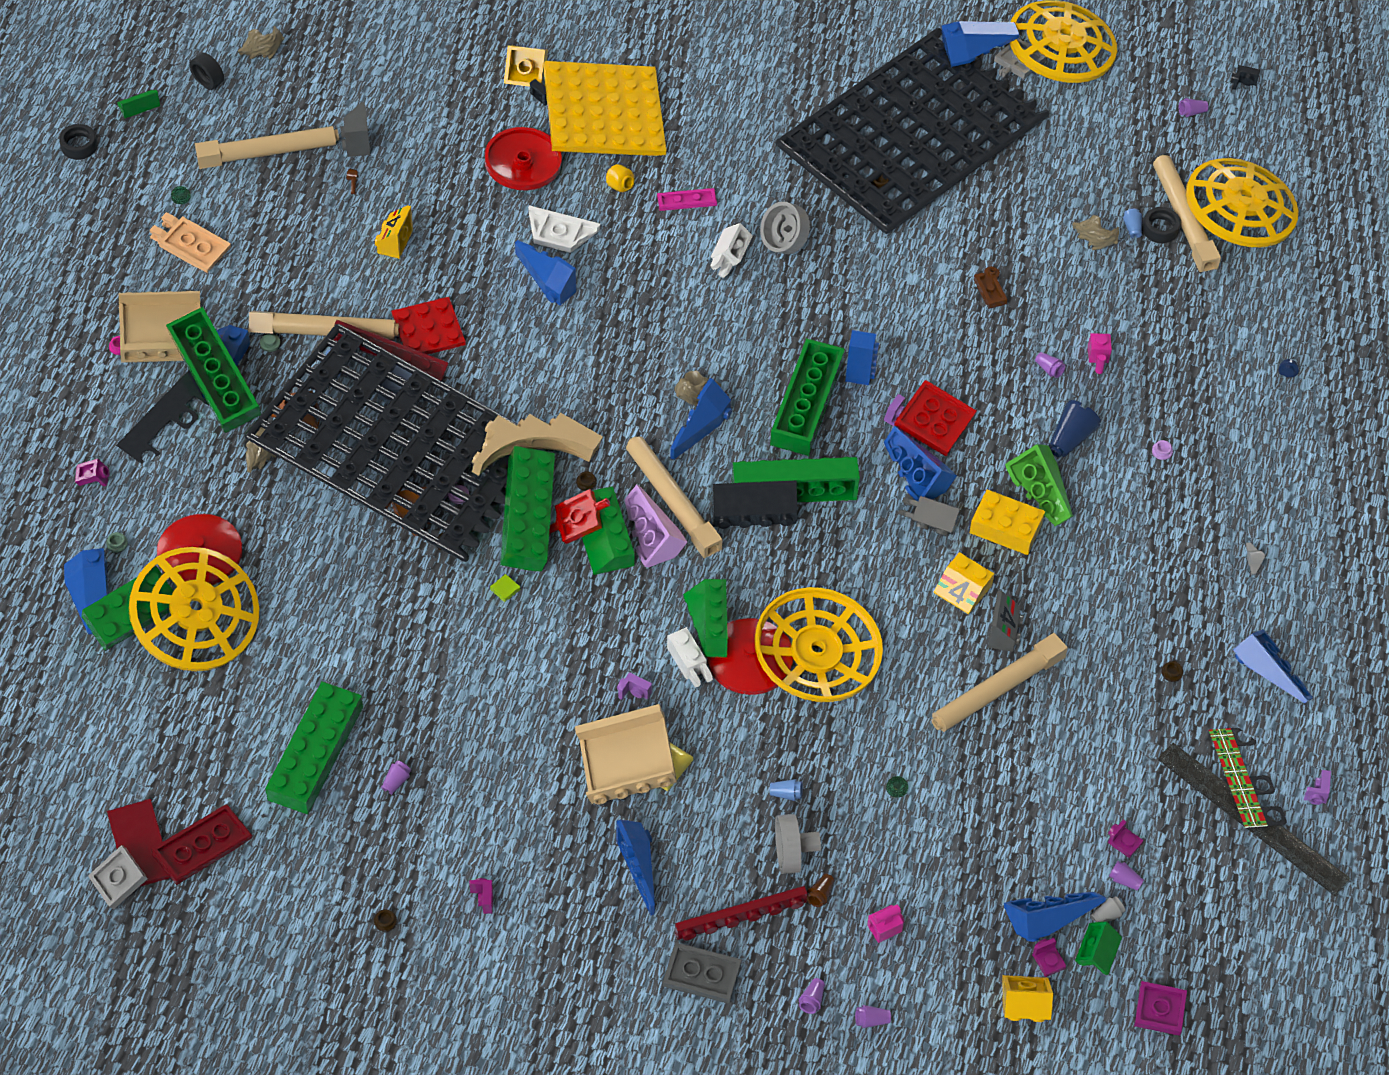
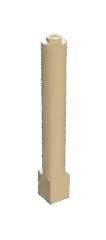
M333 126L220 144H218V140L195 143L199 169L222 166L224 162L336 145V141H339V134L337 129L334 130Z
M1168 155L1157 157L1153 166L1173 210L1181 220L1180 225L1192 249V257L1199 272L1218 269L1221 259L1213 240L1209 241L1202 224L1191 212L1186 199V189L1171 157Z
M250 311L248 332L326 336L334 327L336 320H340L383 338L394 340L395 336H399V324H396L395 320Z
M631 438L628 441L626 450L688 532L691 542L702 557L706 558L722 550V538L710 522H705L644 438Z
M1055 633L1049 635L1035 644L1032 651L932 714L933 726L937 730L947 731L1042 669L1047 670L1064 659L1068 647Z

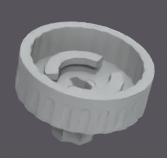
M777 202L765 212L760 227L762 241L771 251L793 254L799 251L806 243L809 236L810 221L806 211L801 206L788 202ZM780 227H781V234H782V236L784 237V240L782 239V237H781V235H780Z
M795 814L776 815L775 842L780 873H800L801 852L821 851L819 832L799 833Z

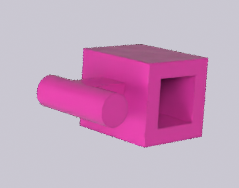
M1090 333L1088 360L1089 363H1096L1095 372L1102 374L1105 363H1109L1112 351L1111 334Z
M898 904L890 905L869 915L867 926L877 942L880 943L902 932L904 918Z

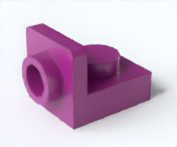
M99 459L78 464L76 467L75 483L82 486L97 481L102 486H107L108 477L110 476L109 468Z
M1123 819L1119 825L1115 823L1109 830L1108 834L1110 837L1108 843L1128 858H1131L1143 844L1144 840L1125 828L1127 821Z
M485 878L470 880V893H478V906H482L483 914H492V880Z
M1055 938L1040 940L1036 943L1032 955L1045 977L1066 969V964L1055 947L1057 943Z

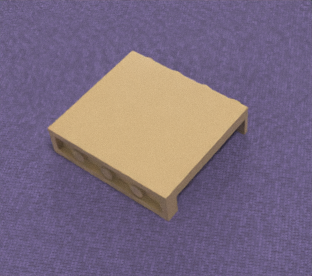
M200 291L119 293L121 363L184 361L171 339L166 325L200 308Z
M660 704L575 726L576 735L580 740L588 787L586 795L591 804H604L608 800L623 799L631 794L646 793L654 788H665L673 783H677L665 715Z

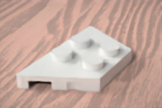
M533 206L528 207L534 244L571 253L600 231L599 223Z

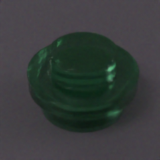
M184 186L175 187L171 193V199L176 204H185L191 198L190 191Z
M894 776L886 784L887 793L895 798L903 797L908 792V783L903 777Z

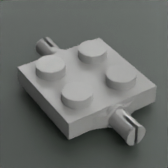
M1017 38L1023 50L1032 46V44ZM1010 44L995 55L994 61L1003 66L999 70V75H1002V77L1009 72H1013L1022 79H1025L1033 72V70L1029 69L1017 58ZM1038 50L1030 55L1032 59L1041 65L1047 58Z

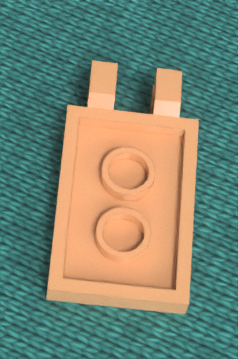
M167 212L161 217L164 221L162 226L170 230L166 232L155 225L150 229V233H152L150 238L157 241L159 247L207 273L231 248V243L182 216L178 220Z

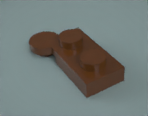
M992 266L987 267L984 273L975 274L973 279L988 309L1007 304V297L997 280L1000 272L996 267Z

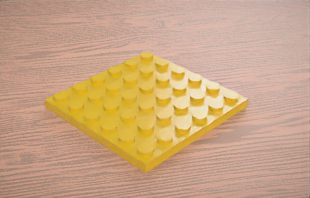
M544 61L543 67L552 151L648 156L666 155L655 67Z

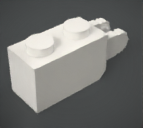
M741 223L723 230L711 255L713 260L710 266L713 270L721 267L718 275L722 278L728 275L732 266L737 265L741 261L752 238V234Z
M687 627L667 635V649L684 677L690 679L695 687L701 685L700 679L697 676L701 673L707 682L712 681V674L706 665L707 660Z

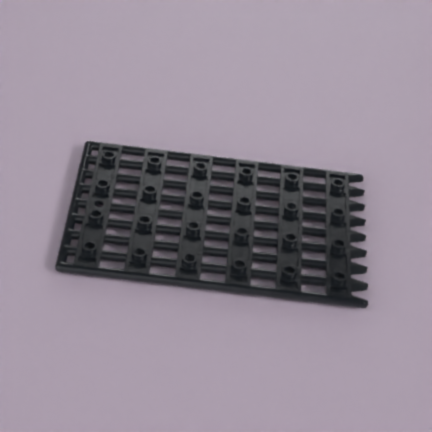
M940 28L931 31L775 141L777 147L885 234L896 229L1050 115L1048 110L1037 113L1033 111L1037 105L1035 99L1021 102L1020 98L1023 96L1022 89L1008 92L1006 90L1009 86L1008 79H1001L996 82L992 80L996 75L994 68L984 71L979 70L982 65L981 58H976L970 63L951 67L943 40L939 39L942 35ZM919 49L926 53L919 60L911 56V54ZM934 59L940 65L931 71L924 65ZM895 67L901 73L891 79L885 73ZM947 69L953 75L944 81L937 75ZM905 78H909L914 83L906 89L898 84ZM961 80L966 84L964 88L957 91L951 87L955 82ZM868 85L874 92L864 97L859 91ZM919 88H922L927 94L919 100L911 95ZM974 90L980 96L971 102L964 96ZM882 96L888 102L878 108L871 103ZM934 98L941 104L931 110L924 104ZM987 100L994 106L984 112L978 106ZM840 104L848 109L840 116L831 111ZM892 107H896L901 111L893 118L885 114ZM949 109L954 115L946 121L938 116L944 110ZM1001 111L1008 117L998 123L991 117ZM855 115L861 121L851 127L845 120ZM906 117L915 122L906 129L898 124ZM961 119L968 125L958 131L952 125ZM1012 122H1016L1021 128L1012 134L1005 127ZM813 123L821 128L812 135L804 130ZM867 125L874 130L867 137H863L858 133ZM921 127L928 134L918 140L912 133ZM973 130H976L981 136L972 142L965 137ZM829 134L834 140L825 146L822 145L818 139ZM880 136L888 141L880 148L871 143ZM933 138L942 143L934 150L925 145ZM988 140L995 147L986 153L979 146ZM786 142H788V143H789L791 146H793L794 148L792 149L791 147H789V146L786 144ZM841 144L847 151L837 157L831 150ZM895 146L901 153L891 159L885 153ZM949 149L955 155L947 161L938 156ZM799 153L803 154L807 159L805 160ZM855 155L861 161L851 168L844 161ZM908 157L915 163L905 170L899 163ZM962 159L969 166L959 172L952 166ZM814 163L820 170L816 169L812 164ZM866 166L875 171L866 178L858 173ZM920 168L929 173L921 180L912 176ZM826 174L829 175V176H830L832 179H834V180L831 181V180H830L828 177H826L825 175H826ZM882 175L885 180L889 179V182L880 189L871 184ZM934 179L942 184L934 191L926 187ZM839 185H841L843 188H845V189L847 190V192H845L844 190H842V189L839 187ZM895 187L902 194L891 200L885 194ZM855 196V197H856L859 201H861V202L858 203V202H857L854 198H852V197ZM909 198L915 205L905 211L898 205ZM868 207L869 209H871L874 212V214H872L866 208ZM882 218L885 222L888 223V225L884 224L879 219Z
M336 324L246 432L245 438L457 559L467 562L469 555L461 546L478 548L480 545L479 539L472 531L490 532L491 527L482 519L483 516L493 519H499L501 516V512L493 503L497 502L505 505L506 492L503 489L506 488L510 454L497 459L493 467L487 466L483 471L487 475L482 482L467 474L466 471L471 465L474 466L472 460L477 452L481 453L483 450L482 446L487 434L485 428L490 420L494 421L499 415L515 425H518V423L342 325ZM340 333L342 337L338 342L334 341L333 339ZM328 346L332 348L327 355L323 354ZM362 346L377 354L373 361L357 353ZM351 359L366 367L362 375L346 367ZM316 360L321 361L316 368L311 367ZM396 366H399L412 375L406 381L393 374L392 371ZM306 373L309 374L310 376L306 379L305 382L301 381V378ZM340 373L356 381L351 388L335 380ZM386 379L402 387L397 394L381 386ZM431 385L447 393L443 400L427 393ZM295 386L299 388L294 395L289 394ZM330 386L345 394L340 402L325 394ZM309 389H314L315 392H314V393H310L308 390H309ZM375 393L391 401L386 408L370 400ZM421 398L437 407L432 414L416 406ZM283 400L287 401L288 403L284 408L280 409L279 405ZM318 400L334 408L329 416L313 407ZM466 405H469L481 412L482 415L476 420L461 411ZM364 406L381 414L375 422L360 414ZM410 412L426 420L421 428L406 420ZM272 414L276 415L271 423L267 421ZM307 414L323 422L318 429L302 421ZM456 418L472 426L467 434L451 425ZM353 420H356L370 429L365 435H362L350 428L349 425ZM399 426H402L416 435L411 441H408L395 432ZM262 427L265 431L258 437L256 433ZM296 427L312 435L307 443L291 435ZM445 432L462 440L457 448L441 439ZM343 433L358 441L354 449L337 441ZM389 439L405 448L400 455L384 447ZM285 441L301 449L296 457L280 449ZM435 445L451 454L447 461L430 453ZM332 447L347 455L343 463L326 455ZM378 453L394 461L390 469L373 461ZM425 459L441 468L436 475L419 467ZM321 461L336 469L332 477L315 469ZM367 467L383 475L379 483L362 475ZM414 473L430 482L425 490L409 481ZM460 479L476 488L472 495L455 487ZM356 482L373 490L367 498L351 489ZM403 487L419 496L414 504L398 495ZM449 494L466 502L461 510L444 501ZM392 502L409 510L403 518L387 509ZM439 507L456 516L450 524L434 515ZM428 522L444 530L440 538L423 530Z

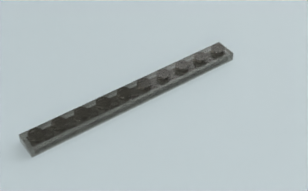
M1172 743L1159 756L1158 761L1244 826L1231 789L1226 782L1175 743ZM1268 815V818H1269L1270 820L1275 821L1273 818H1271V817ZM1282 825L1247 828L1335 897L1348 884L1350 877Z

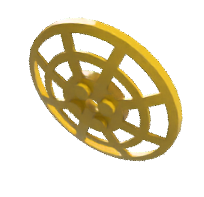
M1059 0L1037 1L1019 9L1011 19V22H1015L1017 30L1027 29V36L1032 46L1023 50L1016 39L1009 43L1011 49L1025 66L1046 78L1067 83L1088 82L1103 76L1110 70L1115 61L1117 43L1111 29L1096 14L1079 5ZM1042 6H1058L1045 9L1041 8ZM1029 9L1036 11L1028 23H1016L1022 13ZM1049 12H1064V17H1054ZM1041 15L1048 20L1045 25L1034 24L1035 20ZM1071 15H1076L1086 22L1079 23L1071 19ZM1097 26H1102L1112 41V46L1103 42L1101 32ZM1092 27L1097 39L1088 36L1085 29ZM1033 30L1042 31L1043 39L1037 41ZM1086 42L1096 45L1095 49L1089 54L1084 48ZM1048 45L1053 50L1058 51L1059 54L1048 51L1044 46ZM1101 48L1111 52L1107 62L1097 68L1092 59L1099 54ZM1038 50L1044 56L1057 61L1056 70L1041 65L1032 59L1030 55ZM1079 52L1080 55L1082 56V57H1075V58H1074V57H1066V53H1067V54H1071V53ZM1086 62L1091 70L1084 73L1063 72L1065 63L1079 64Z
M1233 158L1210 160L1194 170L1186 185L1187 203L1195 218L1211 233L1233 244L1246 247L1276 245L1289 237L1296 226L1298 206L1290 189L1272 172L1252 162ZM1221 164L1239 165L1243 167H1224ZM1210 166L1217 169L1211 174L1208 181L1195 180L1201 170ZM1230 171L1246 172V177H1236ZM1220 174H1224L1229 179L1225 184L1214 182V180ZM1254 175L1264 180L1267 185H1261L1254 181ZM1194 186L1206 187V195L1210 205L1201 209L1195 197ZM1212 188L1222 190V199L1218 201L1215 199ZM1279 190H1284L1290 198L1294 213L1284 207L1283 197ZM1274 191L1278 203L1269 199L1267 192ZM1227 205V207L1230 208L1232 211L1238 213L1237 217L1230 214L1222 207ZM1267 205L1277 210L1270 218L1264 212ZM1216 210L1224 218L1234 222L1233 232L1216 224L1207 214ZM1283 213L1291 218L1292 221L1286 229L1276 234L1272 224ZM1258 215L1261 221L1245 220V216ZM1243 226L1265 227L1269 237L1256 238L1240 234Z
M186 547L167 551L157 556L144 567L132 587L129 598V615L131 625L138 640L159 661L181 670L206 671L221 667L232 661L249 645L259 621V602L253 583L238 564L213 550ZM180 553H200L198 563H185L174 568L165 560L170 556ZM208 555L228 563L239 574L229 579L220 570L207 565ZM158 564L165 573L156 582L152 593L138 592L144 577ZM198 569L196 580L186 582L180 577L178 572ZM206 571L218 576L224 582L213 587L205 582ZM168 578L177 586L172 595L159 594L162 585ZM243 581L248 585L252 596L253 614L241 610L240 596L235 586ZM230 589L234 598L235 608L222 605L220 594ZM137 601L150 602L151 615L156 626L146 634L138 619ZM198 601L202 608L200 610H193L190 603ZM157 602L169 604L171 616L164 621L160 619ZM220 615L232 616L233 620L230 626L222 633L216 624ZM239 619L252 622L245 639L233 650L227 638L235 630ZM177 623L180 627L187 630L186 640L174 635L168 628ZM209 629L215 637L208 641L195 642L196 632ZM162 633L171 642L184 647L182 660L164 653L151 641ZM219 644L225 653V656L212 661L191 662L193 649H206Z
M807 587L782 594L774 599L763 611L755 632V650L763 670L780 688L805 700L834 702L856 695L871 683L882 661V638L873 618L855 600L834 590ZM804 598L805 610L793 613L785 619L775 611L787 602ZM813 598L831 600L845 606L846 609L840 617L827 611L814 610ZM853 613L866 625L872 640L859 641L855 631L847 623ZM769 617L778 625L773 637V647L763 646L760 641L762 629ZM815 617L830 620L834 624L831 628L816 625ZM806 618L807 626L801 628L798 632L789 625L798 619ZM841 628L849 635L852 644H842L841 639L837 635ZM783 631L793 639L791 648L779 647ZM812 646H819L822 652L813 651ZM874 648V663L869 675L865 676L856 672L861 661V651ZM854 652V662L851 668L840 662L843 653ZM762 654L774 655L779 667L787 675L782 681L768 667ZM781 656H792L798 665L793 671H790L784 664ZM836 669L844 674V676L837 680L827 682L825 673ZM805 670L816 673L818 682L807 681L799 676ZM850 678L862 683L856 689L841 695L832 696L829 689L843 684ZM796 681L807 687L820 688L822 696L798 691L790 687V685Z

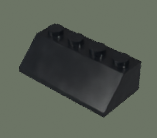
M796 480L713 484V527L726 529L730 526L748 528L751 525L769 527L772 524H781L782 526L796 524Z

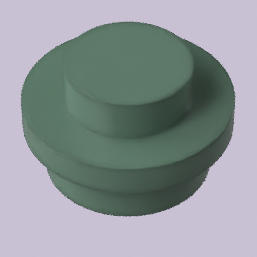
M274 334L264 335L260 340V346L264 351L273 352L279 348L280 339Z
M115 532L109 535L106 545L109 551L118 553L126 549L128 541L122 533Z

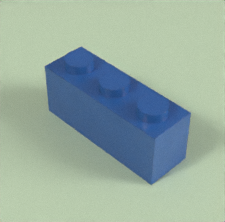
M852 330L845 382L869 385L870 379L875 378L879 343L876 342V334Z

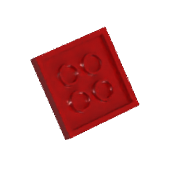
M449 297L391 311L393 320H395L396 324H399V337L404 346L428 355L466 345Z
M924 380L898 416L894 425L946 457L977 411L929 381Z

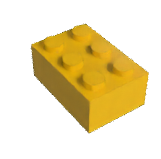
M987 489L971 521L969 533L1028 555L1043 524L1045 511Z

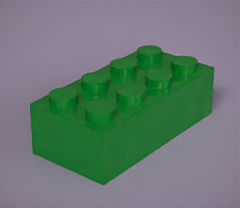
M157 566L153 567L144 577L138 592L152 593L156 582L162 576ZM137 577L82 610V619L105 651L135 634L130 622L129 598ZM165 581L159 594L172 595L174 591L168 582ZM137 601L138 619L143 629L154 622L151 615L150 602ZM157 602L160 618L170 613L169 604Z

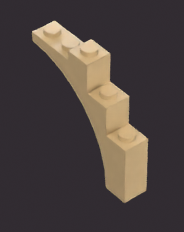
M562 413L556 419L552 418L549 424L529 414L525 420L521 419L518 425L498 415L494 421L490 420L485 428L487 434L482 446L483 450L481 453L477 452L472 460V463H474L472 472L479 476L491 463L510 454L514 446L530 449L558 450L589 462L598 450L603 436Z

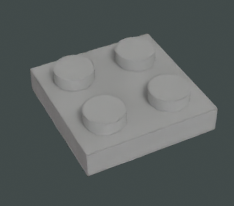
M122 845L88 875L103 899L112 909L120 905L148 879L127 848Z

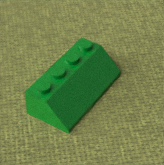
M613 486L593 490L596 502L605 498L610 502L609 507L600 510L599 516L602 528L582 537L593 575L633 567L635 553Z

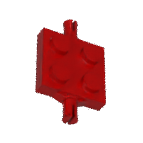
M589 489L555 505L556 521L550 524L549 534L559 530L562 542L568 544L602 528L599 516L600 510L610 506L609 500L605 498L596 502L594 492Z

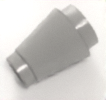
M1109 897L1090 917L1096 922H1110L1122 917L1126 910L1118 897Z

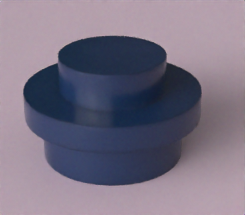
M1286 359L1280 363L1278 371L1280 375L1285 377H1295L1299 372V366L1294 360Z

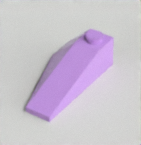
M636 484L625 498V505L629 520L635 522V529L632 531L633 537H638L640 546L635 547L636 553L645 567H651L675 558L687 541L677 526L640 485Z

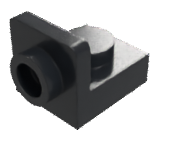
M1238 65L1237 72H1232L1230 83H1234L1232 89L1236 90L1238 82L1246 86H1256L1260 69Z
M534 79L530 82V94L546 106V86Z

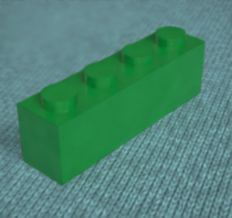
M704 579L684 593L683 597L687 603L689 615L693 619V626L697 630L698 639L705 657H727L726 579Z

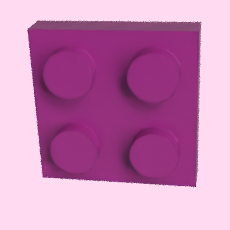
M1141 981L1134 1026L1180 1036L1187 990Z

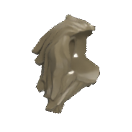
M273 26V32L262 35L257 29H252L248 32V38L243 47L238 50V53L240 55H250V59L261 55L263 58L268 56L271 59L285 38L275 26Z
M1092 215L1085 221L1080 223L1073 222L1072 224L1073 228L1079 233L1078 238L1087 240L1089 246H1093L1092 250H1100L1110 245L1118 244L1119 227L1117 226L1112 231L1102 228L1101 218L1098 215Z
M697 370L687 372L685 377L681 378L675 386L676 396L691 405L697 406L699 402L697 397L709 379L702 376Z
M261 427L256 435L260 437L265 429ZM250 441L246 443L247 472L249 473L257 467L262 469L266 460H270L271 456L276 457Z

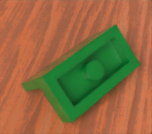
M150 90L119 101L117 104L124 118H128L159 107L160 101L158 91Z
M1108 922L1089 923L1075 962L1082 966L1095 965L1103 974L1108 975L1122 936Z

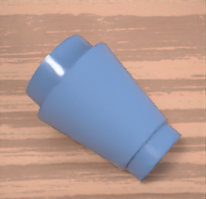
M1138 209L1125 211L1123 220L1130 237H1141L1142 214Z
M793 779L770 783V796L793 801L802 799V781Z

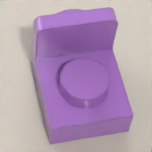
M900 394L895 397L888 407L884 418L885 422L895 426L896 419L905 408L902 406L905 397Z
M629 672L626 678H622L617 686L619 699L623 700L627 692L630 691L633 696L637 698L643 697L648 700L652 694V683Z
M1322 770L1320 777L1315 778L1314 788L1307 787L1304 800H1308L1314 805L1326 804L1330 792L1331 771Z

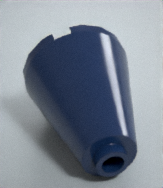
M1069 400L1064 406L1049 443L1051 452L1056 457H1066L1101 425L1099 416L1091 408L1087 407L1084 409L1081 407L1082 403L1079 401Z

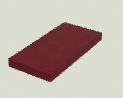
M151 799L107 811L116 848L118 849L121 845L127 848L148 878L139 887L169 879L170 876L151 853L153 847L163 842Z
M225 804L153 847L151 853L174 883L178 885L252 839V834L232 809Z

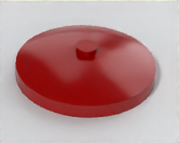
M528 127L506 129L496 134L489 141L485 149V167L489 175L499 184L511 189L534 190L544 187L557 177L561 169V151H552L551 137L537 129Z
M194 514L175 521L163 532L157 545V556L178 548L197 547L216 551L230 558L238 565L242 557V542L236 528L227 520L211 514ZM180 553L170 556L165 560L174 568L185 563H198L200 553ZM208 555L207 565L220 570L227 576L234 572L235 569L228 563ZM188 569L180 571L178 574L185 582L196 580L198 569ZM206 571L205 582L214 585L223 581L218 576Z
M744 618L727 623V657H707L708 666L713 677L722 686L733 692L756 695L769 692L778 687L763 670L755 650V632L759 619ZM767 621L765 622L761 634V645L773 647V637L777 626ZM782 632L779 647L791 648L788 637ZM762 654L768 667L782 681L787 675L779 667L774 655ZM781 656L784 664L791 671L793 657Z

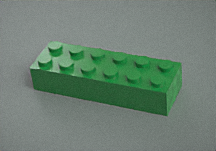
M203 306L166 325L171 339L224 433L261 415L257 401Z
M806 338L773 424L770 446L807 456L810 455L844 363V348Z
M514 446L509 456L500 558L501 566L542 572L547 562L555 453Z
M825 457L821 459L803 458L800 460L782 459L775 461L733 462L731 483L796 480L797 503L857 500L860 479L857 457Z
M321 681L265 788L267 801L307 815L309 814L363 709L362 695Z

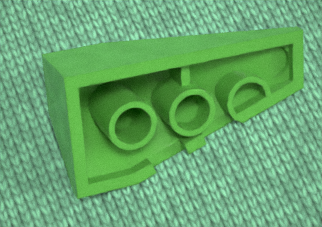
M1036 444L1005 464L1013 483L1017 487L1022 485L1028 491L1026 497L1029 500L1034 498L1040 504L1039 509L1045 511L1044 516L1054 526H1058L1073 517L1057 462L1048 445Z

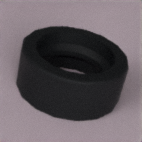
M202 52L189 62V68L193 77L206 89L213 90L224 81L223 71L211 55Z
M70 125L62 130L59 136L61 151L69 159L82 160L88 158L97 149L96 134L88 125ZM78 136L90 139L89 142L80 147H73L67 144L70 139Z
M1155 207L1145 214L1142 231L1149 240L1155 243H1169L1177 237L1181 220L1172 209ZM1162 219L1168 221L1173 228L1166 231L1158 230L1150 222Z

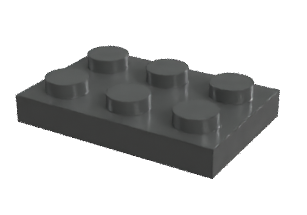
M675 942L663 980V987L730 1004L742 959Z

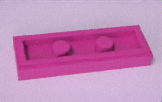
M714 188L657 193L659 211L717 206Z

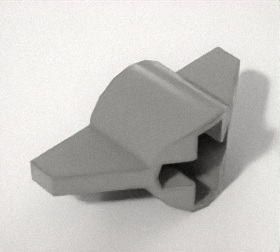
M1249 542L1246 543L1247 560L1251 575H1255L1265 558V554Z

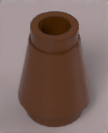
M823 874L807 890V901L812 906L821 907L827 903L835 882L834 878L829 874Z

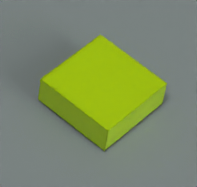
M505 574L490 586V590L506 602L520 591V586Z

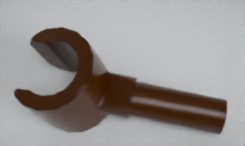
M348 169L346 179L351 180V194H355L356 182L358 181L357 178H359L358 171L354 169Z

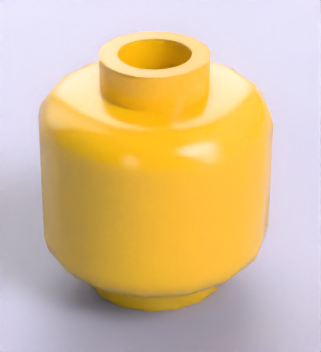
M616 164L607 171L606 183L618 192H626L634 185V174L630 169Z

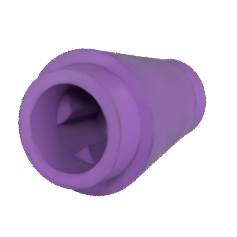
M1185 98L1179 102V113L1182 116L1189 117L1208 111L1207 101Z
M1043 352L1036 356L1035 362L1050 377L1058 378L1063 374L1065 364H1063L1061 359Z
M398 760L395 764H391L381 786L382 790H388L389 794L392 795L410 777L411 769Z
M1117 861L1109 874V877L1113 878L1112 881L1136 891L1144 881L1125 862Z
M814 978L800 996L799 1007L802 1011L814 1014L820 1009L825 983L821 979Z
M862 1005V1007L856 1008V1025L868 1028L889 1024L891 1012L882 1008Z

